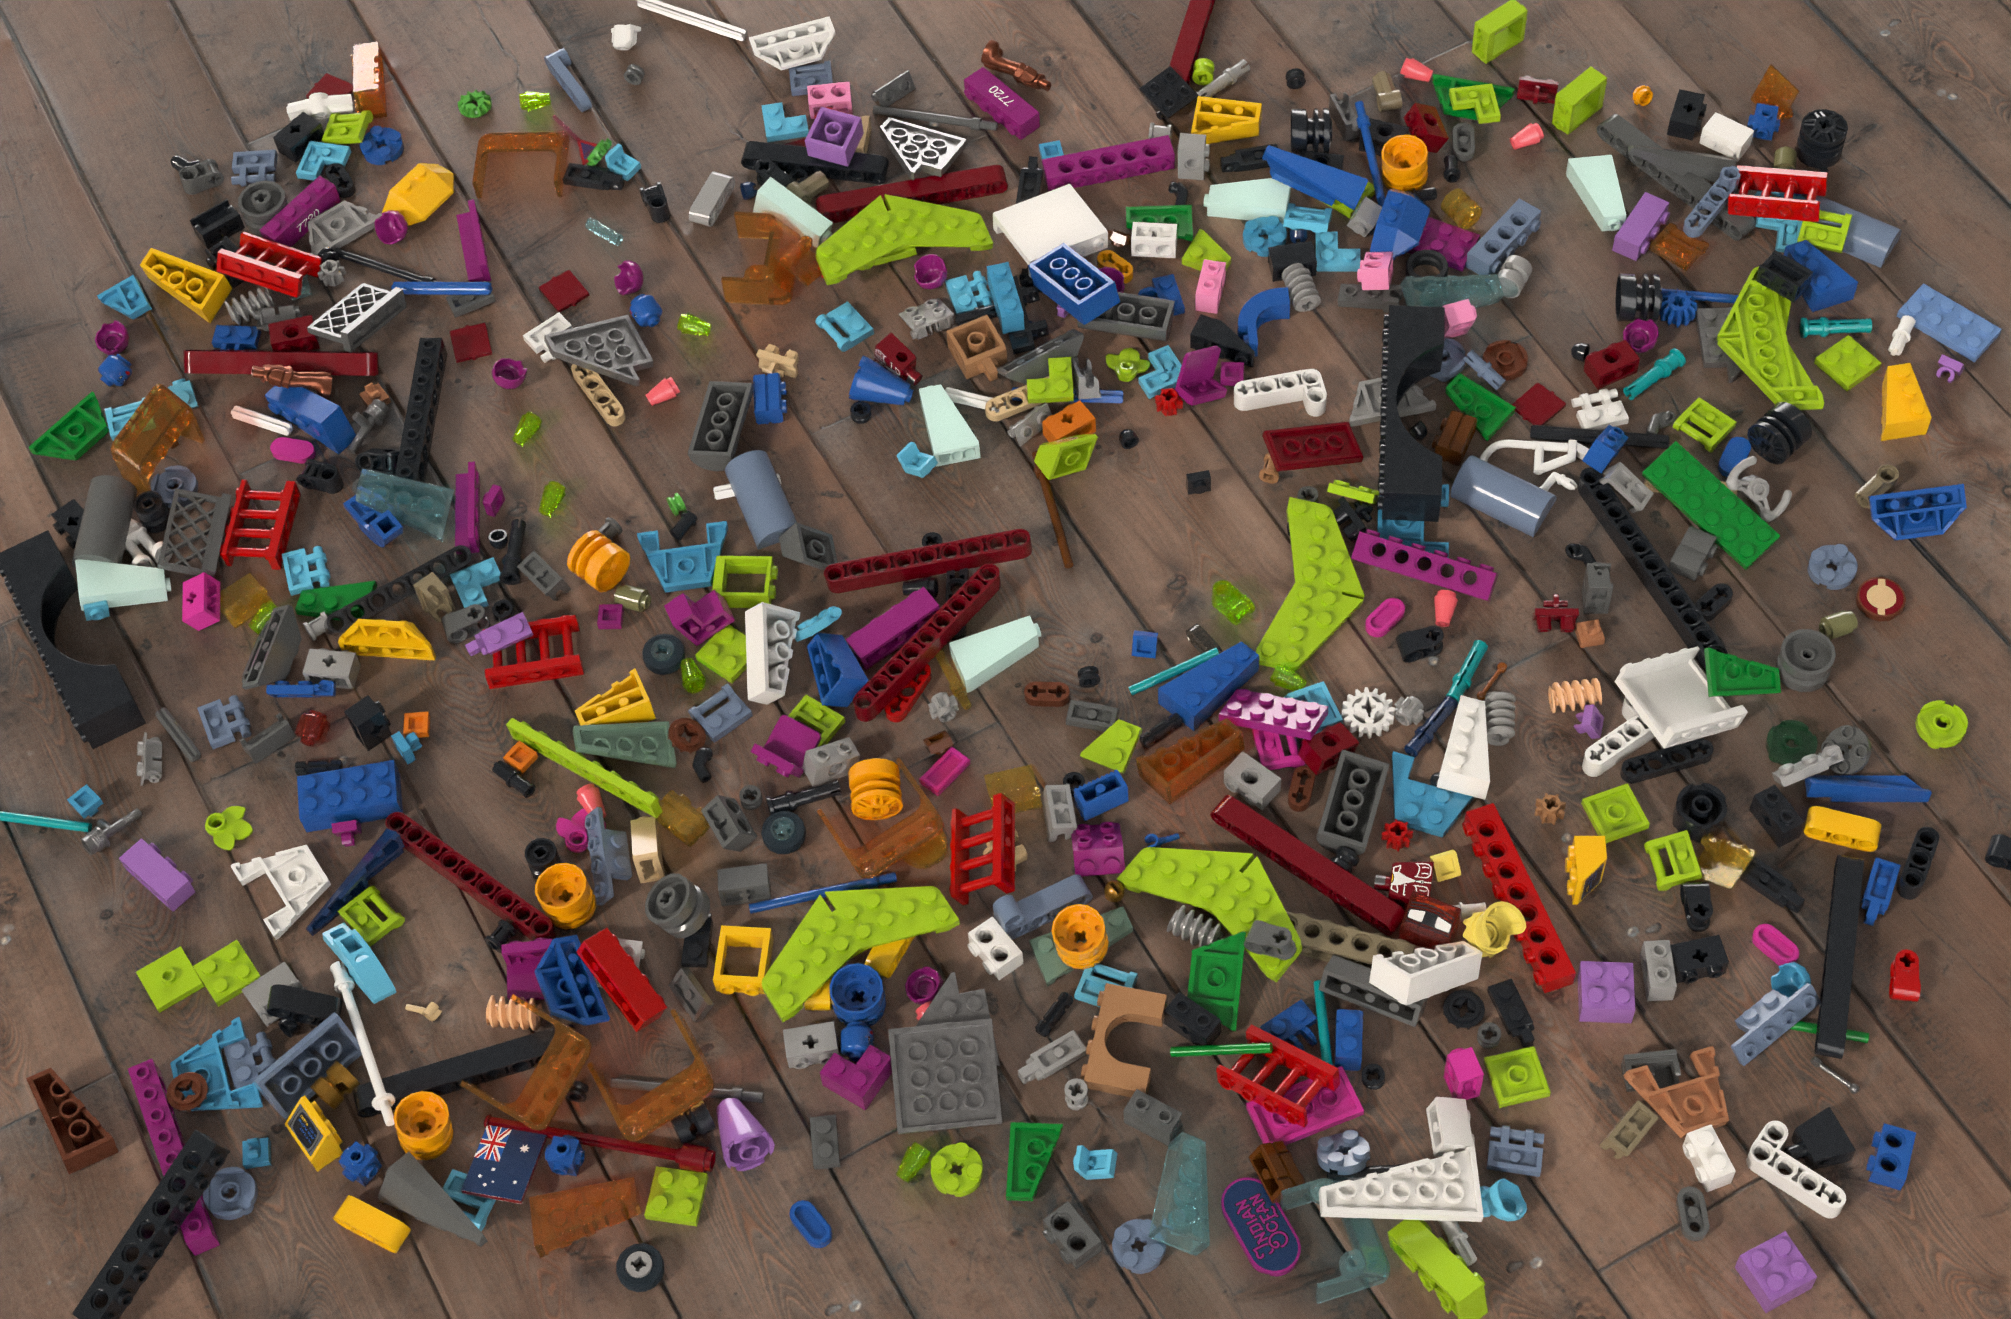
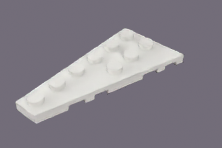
M1475 1145L1466 1147L1464 1151L1457 1153L1453 1151L1444 1153L1442 1157L1430 1160L1426 1158L1389 1168V1171L1377 1174L1375 1172L1367 1174L1362 1179L1354 1181L1349 1179L1320 1187L1319 1203L1321 1217L1482 1222L1484 1215Z

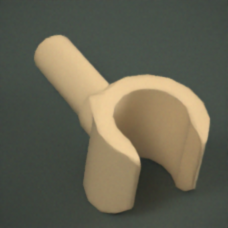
M431 1002L426 1008L407 1004L405 1007L408 1011L424 1015L432 1022L442 1013L438 1009L439 1006L434 1002Z

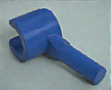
M1176 833L1158 838L1155 834H1148L1144 840L1147 844L1155 842V844L1148 847L1160 848L1161 845L1180 839V836Z

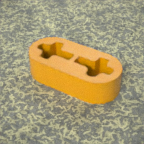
M1104 250L1098 254V268L1111 267L1122 272L1124 284L1129 283L1133 279V266L1111 250Z

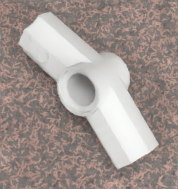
M318 92L311 94L309 99L289 103L286 107L290 121L302 112L317 120L327 119L332 113H353L351 94L328 96L326 93Z

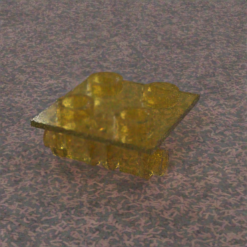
M251 573L220 592V611L235 629L275 604L268 595L264 586L261 587Z
M1032 765L984 775L991 806H993V795L1002 793L1015 803V813L1043 807L1040 789L1037 786Z
M1711 834L1703 836L1701 844L1705 847V850L1697 860L1702 873V878L1699 880L1732 890L1757 851L1749 849L1744 844H1735L1731 840L1727 841L1724 838L1719 840Z

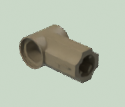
M1385 71L1378 72L1372 77V83L1376 92L1379 112L1401 109V93L1395 89L1391 75Z
M817 171L800 183H790L786 189L810 205L814 196L829 187V181L824 173Z
M1889 464L1880 466L1877 474L1855 493L1854 497L1858 504L1863 508L1870 509L1869 496L1893 492L1899 477L1898 469Z

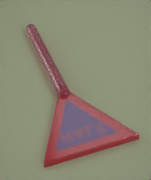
M553 115L552 118L578 142L582 164L585 165L588 162L587 157L597 144L580 139L556 115Z

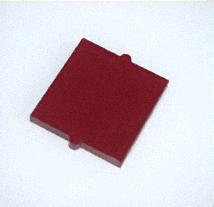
M326 73L318 83L314 84L306 98L309 99L311 94L318 92L326 93L328 96L352 94L356 86Z
M570 270L557 277L553 276L550 281L539 286V290L558 313L571 306H576L578 302L590 296L589 292Z
M485 323L472 326L466 325L464 328L450 331L456 363L492 355Z
M1537 382L1511 405L1516 407L1515 411L1523 417V420H1528L1533 425L1543 426L1566 406V403L1557 397L1554 391H1549Z

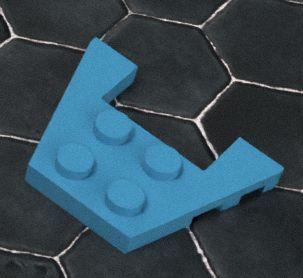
M1449 484L1442 485L1440 507H1448ZM1378 510L1377 532L1380 533V538L1388 540L1389 536L1403 540V545L1411 547L1412 543L1426 547V552L1434 554L1435 550L1448 553L1447 558H1449V542L1424 541V521L1382 520V510Z
M727 521L706 524L707 544L660 550L658 530L637 533L638 541L665 593L712 586L716 556L721 555L728 531Z
M1393 751L1394 821L1397 819L1403 823L1408 822V828L1443 838L1461 816V812L1475 797L1410 780L1409 776L1415 757Z
M240 1017L232 1020V1024L221 1031L219 1029L213 1033L212 1038L202 1045L197 1044L170 1063L173 1078L183 1073L194 1072L203 1076L209 1087L207 1099H204L200 1108L195 1107L191 1111L263 1107L261 1094L254 1083L232 1091L230 1088L221 1050L227 1045L246 1039ZM191 1088L189 1091H181L185 1098L188 1095H195Z

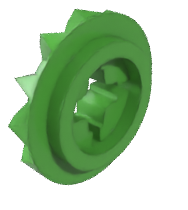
M475 90L473 93L467 91V95H461V99L458 101L460 113L469 118L485 115L492 106L490 95H487L485 91L478 92ZM472 101L477 102V105H478V106L476 107V105H474V104L471 103V102H472Z
M609 138L605 141L602 139L587 157L588 166H595L610 149L612 141Z

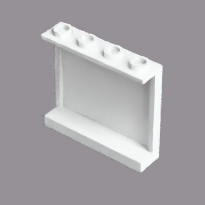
M1071 184L993 213L994 231L997 234L1003 232L1028 265L1062 243L1068 245L1082 257L1108 248V231Z
M1698 646L1690 649L1683 648L1671 654L1665 653L1653 659L1646 658L1634 664L1628 663L1620 669V674L1615 680L1617 686L1664 749L1737 728L1748 713L1743 705L1731 708L1723 697L1708 696L1707 676L1694 660V657L1700 650Z

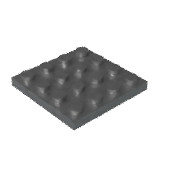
M992 1019L888 1029L898 1134L1002 1124Z

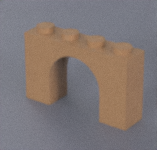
M1106 983L1104 991H1100L1098 995L1097 1006H1101L1099 1015H1094L1092 1030L1095 1031L1093 1040H1088L1086 1054L1090 1056L1088 1064H1083L1081 1079H1084L1087 1088L1091 1090L1132 1097L1135 1090L1138 1089L1148 1095L1152 1077L1151 1068L1116 1060L1108 1052L1106 1041L1110 1032L1122 1023L1139 1022L1162 1027L1164 1010L1167 1007V995Z

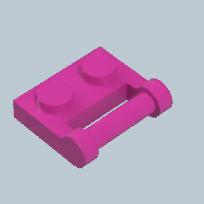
M1251 729L1259 762L1269 770L1287 767L1298 768L1305 765V762L1298 755L1300 750L1296 737L1286 735L1290 756H1284L1279 734Z

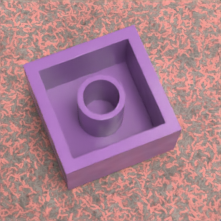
M821 107L805 139L808 156L848 167L864 134L861 117Z
M1581 961L1577 974L1579 1021L1632 1023L1635 1013L1633 963Z
M1786 1231L1741 1254L1735 1265V1269L1765 1313L1812 1289L1817 1279L1816 1274Z

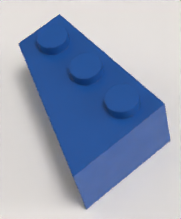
M816 633L807 645L821 703L825 706L848 707L853 701L854 696L869 680L843 635Z

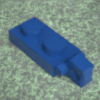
M321 680L318 684L313 685L311 681H298V685H289L288 681H276L275 685H267L266 693L274 698L335 697L336 682Z
M1875 857L1861 902V908L1867 910L1863 923L1874 926L1877 915H1884L1885 911H1887L1901 865Z

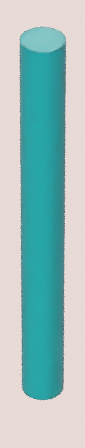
M1217 647L1129 686L1128 688L1132 696L1219 654Z
M0 811V821L81 832H91L92 823Z
M1316 980L1313 985L1321 1059L1333 1065L1325 992L1319 990L1321 980Z

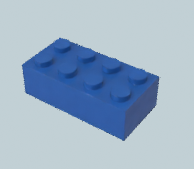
M1062 243L1028 265L1034 286L1083 325L1120 302L1115 282L1065 243Z
M394 760L297 776L299 819L306 833L332 828L331 823L352 820L365 823L387 819L394 812L403 813L401 778Z

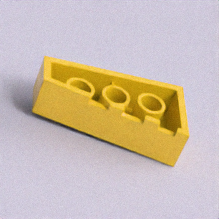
M150 248L140 264L151 281L210 324L232 290L223 274Z

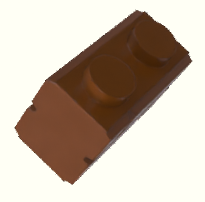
M1453 410L1448 418H1443L1440 426L1441 435H1436L1432 443V448L1435 449L1436 454L1442 456V461H1448V463L1457 466L1461 465L1476 432V417L1463 415V413Z
M1283 1140L1261 1144L1249 1156V1160L1272 1204L1282 1202L1283 1200H1294L1307 1187L1304 1176L1296 1167L1292 1154L1287 1150Z

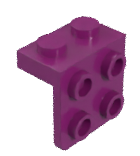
M1218 346L1188 352L1183 358L1175 391L1191 406L1225 398L1227 389L1213 378L1221 351Z
M782 715L765 746L762 747L755 743L750 752L757 755L756 761L769 767L771 763L777 766L776 772L787 778L790 774L800 778L804 772L802 767L805 752L816 748L822 737L820 733L787 715Z
M1108 821L1096 825H1077V829L1073 830L1071 834L1075 875L1079 874L1081 877L1122 873L1125 870L1120 824Z
M537 938L534 941H512L509 944L501 945L502 956L507 966L508 1000L514 997L516 1003L520 1001L521 997L525 1001H530L531 998H534V1000L544 999L534 972L551 944L552 939Z

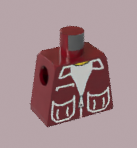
M890 332L875 345L874 361L905 381L908 380L914 386L921 381L923 375L916 370V356L893 333Z
M1395 862L1392 864L1391 876L1376 874L1374 889L1389 891L1388 898L1406 911H1409L1410 908L1428 911L1426 908L1413 907L1411 905L1429 907L1428 905L1412 902L1429 904L1434 862Z

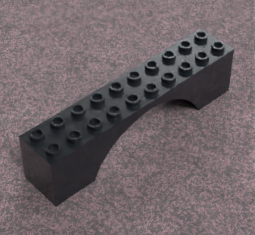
M1389 305V313L1384 314L1382 364L1386 365H1382L1379 496L1377 510H1382V520L1439 522L1442 498V456L1428 450L1410 435L1400 419L1397 407L1403 396L1416 383L1432 374L1441 372L1444 348L1445 307Z
M47 530L0 552V574L4 577V583L10 594H12V600L18 611L20 610V616L25 626L28 627V633L34 644H36L37 651L46 665L45 668L54 681V687L59 696H61L62 703L70 714V720L84 743L89 742L92 749H95L146 724L115 664H86L73 660L57 650L55 633L58 618L66 602L78 590V586L50 532Z

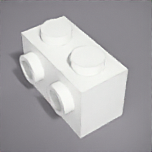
M1715 112L1703 127L1699 143L1738 162L1751 146L1754 130Z
M1436 1097L1426 1109L1434 1157H1442L1444 1153L1451 1151L1457 1153L1464 1151L1466 1147L1473 1146L1475 1138L1471 1133L1470 1111L1467 1110L1466 1099Z
M1712 1125L1687 1133L1683 1143V1151L1685 1156L1690 1159L1695 1169L1696 1177L1703 1184L1706 1192L1731 1184L1736 1170Z

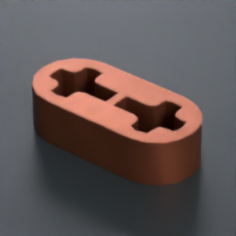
M1031 682L1025 686L1024 697L1027 704L1031 706L1062 707L1070 700V690L1066 684L1061 682ZM1033 691H1038L1037 697H1032ZM1057 692H1062L1061 697H1056Z
M1300 766L1293 773L1288 793V805L1296 812L1305 811L1311 802L1315 785V773L1308 766ZM1303 775H1307L1305 785H1301ZM1299 792L1303 793L1300 803L1296 802Z

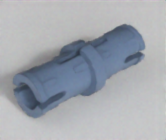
M1473 349L1463 358V361L1477 372V376L1485 379L1496 391L1506 381L1505 378L1491 367L1492 364L1490 362L1486 363Z

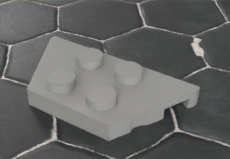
M344 200L308 221L310 253L317 256L325 247H331L335 251L336 248L345 246L374 229L375 220L381 217L382 214L378 213L375 215L369 213L367 208L355 206L353 203Z
M1382 378L1359 382L1352 414L1349 419L1351 427L1381 420ZM1414 385L1403 396L1397 409L1399 416L1404 417L1435 411L1436 403L1434 400L1429 401L1423 395V390Z

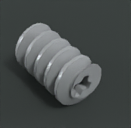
M1295 263L1284 269L1282 279L1285 287H1288L1290 300L1295 310L1299 312L1311 311L1320 305L1321 298L1318 296L1319 293L1309 269L1304 268L1300 263Z
M256 288L257 295L252 291H248V299L241 294L240 302L233 297L232 305L224 301L232 321L241 325L242 317L246 322H249L250 314L255 318L254 311H258L259 308L273 307L274 303L267 288H265V292L260 288Z
M1490 692L1485 696L1487 742L1491 745L1503 746L1509 742L1510 738L1515 736L1513 728H1515L1514 719L1516 714L1514 711L1516 706L1514 703L1516 697L1507 692Z
M1185 905L1176 910L1166 932L1172 931L1176 937L1181 935L1184 941L1190 939L1192 945L1196 946L1199 944V947L1223 938L1221 923H1218L1213 928V919L1209 918L1206 923H1203L1204 915L1200 914L1195 919V910L1193 909L1188 914H1185Z

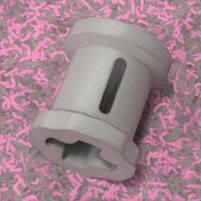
M1150 123L1149 139L1169 135L1170 141H1172V124L1159 126L1155 125V123Z
M321 612L320 616L311 622L303 623L305 630L313 641L319 635L326 632L324 622L327 615L324 612Z
M1077 1078L1069 1080L1064 1088L1065 1101L1068 1108L1078 1111L1085 1108L1088 1104L1087 1084Z

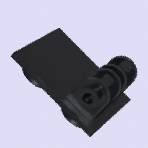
M1171 66L1139 88L1158 109L1156 116L1160 120L1170 118L1199 96Z

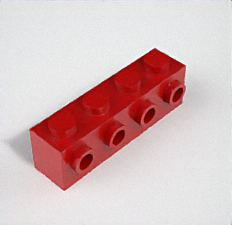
M605 928L583 941L576 953L633 1029L638 1032L659 1019L667 1009L664 999L655 992L647 976L640 972L633 958L620 945L618 938L608 928Z

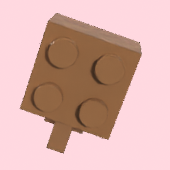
M988 315L946 331L948 348L966 379L982 373L986 375L990 382L998 379L996 367L1008 363L1007 350Z

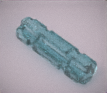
M593 218L587 219L585 227L588 230L593 231L614 245L619 246L623 240L621 234Z

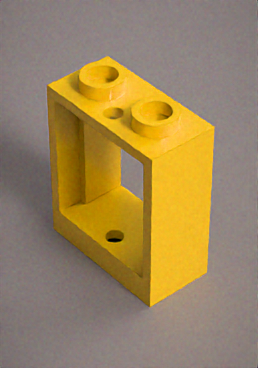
M721 925L713 976L716 991L723 994L745 993L750 996L765 994L762 988V979L770 969L774 943L771 928ZM727 946L762 948L758 977L723 975Z

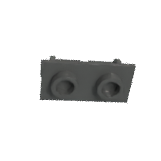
M909 70L899 74L898 77L878 90H874L871 95L873 101H879L880 106L888 107L916 89Z
M295 304L280 305L278 307L280 314H276L274 306L259 308L258 311H254L255 319L258 320L257 330L269 331L268 324L302 317L300 306Z

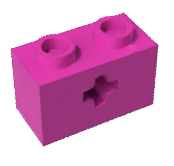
M205 572L183 582L182 621L198 631L219 622L220 582Z

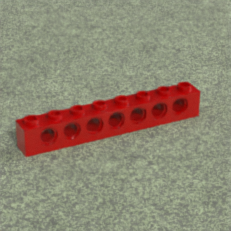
M1491 803L1467 811L1465 820L1462 823L1463 831L1467 837L1470 836L1473 842V852L1476 857H1480L1483 863V873L1486 878H1490L1493 884L1492 891L1495 898L1514 905L1519 909L1523 917L1532 919L1531 921H1526V929L1523 933L1513 936L1516 942H1520L1523 947V957L1526 963L1531 964L1534 970L1533 977L1538 986L1541 985L1544 993L1572 985L1576 972L1495 804ZM1482 833H1488L1491 836H1484ZM1491 854H1499L1501 857H1494ZM1506 874L1511 876V878H1504L1501 875ZM1511 896H1519L1522 899L1516 900L1513 899ZM1538 938L1542 940V942L1537 943L1534 942L1532 939ZM1542 960H1549L1553 964H1545Z

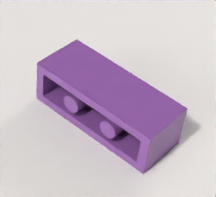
M1645 192L1615 235L1612 251L1637 261L1641 254L1647 252L1650 240H1655L1661 224L1665 225L1670 216V212H1668L1669 202Z
M141 838L119 859L133 877L174 912L195 893L191 885L193 880L184 870L180 873L176 869L177 865L168 856L164 859L160 855L162 852L154 843L151 842L148 845Z

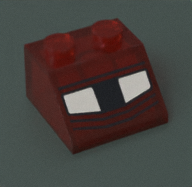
M1413 890L1400 926L1399 939L1406 940L1415 946L1435 950L1436 945L1453 943L1458 932L1461 909Z

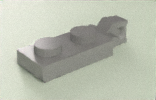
M1832 745L1824 747L1822 753L1817 755L1809 754L1804 756L1802 761L1795 764H1784L1778 768V771L1773 772L1772 775L1774 781L1786 787L1829 769V766L1843 761L1844 758L1840 747Z
M1072 1030L1030 1054V1058L1026 1060L1027 1065L1018 1070V1077L1023 1085L1035 1078L1038 1081L1043 1078L1045 1079L1087 1055V1048L1076 1032Z

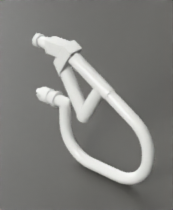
M1500 440L1489 445L1481 454L1480 459L1487 462L1491 454L1501 448L1535 450L1534 474L1541 475L1574 462L1576 457L1583 460L1589 448L1579 444L1577 440H1568V443ZM1544 451L1567 452L1564 456L1543 463ZM1553 472L1542 486L1539 487L1548 491L1556 481L1558 485L1561 484L1569 490H1575L1577 484L1574 480L1565 477L1564 474L1561 475Z

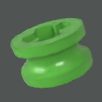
M675 493L673 498H666L675 516H678L680 511L686 512L685 504L678 493Z

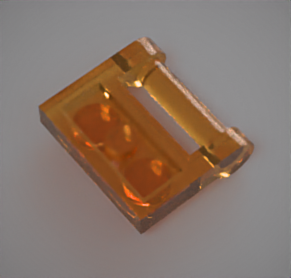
M1670 222L1652 241L1649 250L1687 271L1707 251L1709 243L1704 240L1699 241L1696 238L1688 237L1677 228V225Z

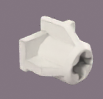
M631 24L615 25L614 28H611L613 47L617 50L631 49L637 42V32L641 31V27Z

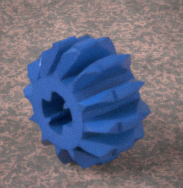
M1678 289L1675 293L1668 291L1666 295L1662 296V306L1659 315H1661V321H1667L1668 326L1671 324H1676L1677 328L1680 324L1687 326L1695 318L1698 306L1694 296H1688L1687 291L1684 293H1680Z

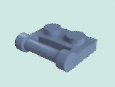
M830 60L824 61L821 64L789 68L792 96L807 95V86L833 83Z
M728 683L697 707L693 706L688 710L691 718L703 727L706 735L713 743L753 717L752 711L737 696ZM728 698L729 702L706 718L702 716V714Z

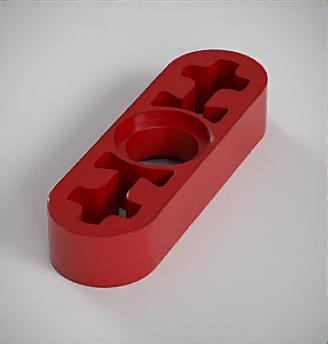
M928 664L919 672L924 671L925 675L921 674L918 679L916 675L885 707V714L889 721H903L932 678L931 668ZM905 688H913L915 690L911 696H904L902 691Z

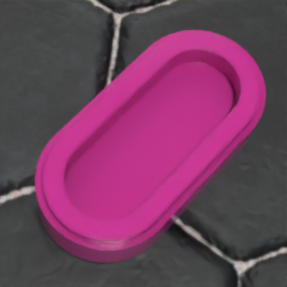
M287 437L275 439L270 446L274 458L294 463L305 464L307 459H314L316 454L312 443Z
M1397 598L1386 599L1367 617L1365 622L1366 632L1373 637L1386 635L1404 617V603Z
M1760 924L1754 929L1752 934L1753 944L1777 965L1797 962L1799 957L1798 947L1774 926Z

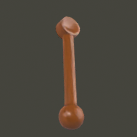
M1504 662L1498 663L1495 674L1484 689L1477 693L1478 700L1482 701L1485 699L1486 693L1498 676L1507 670V665Z

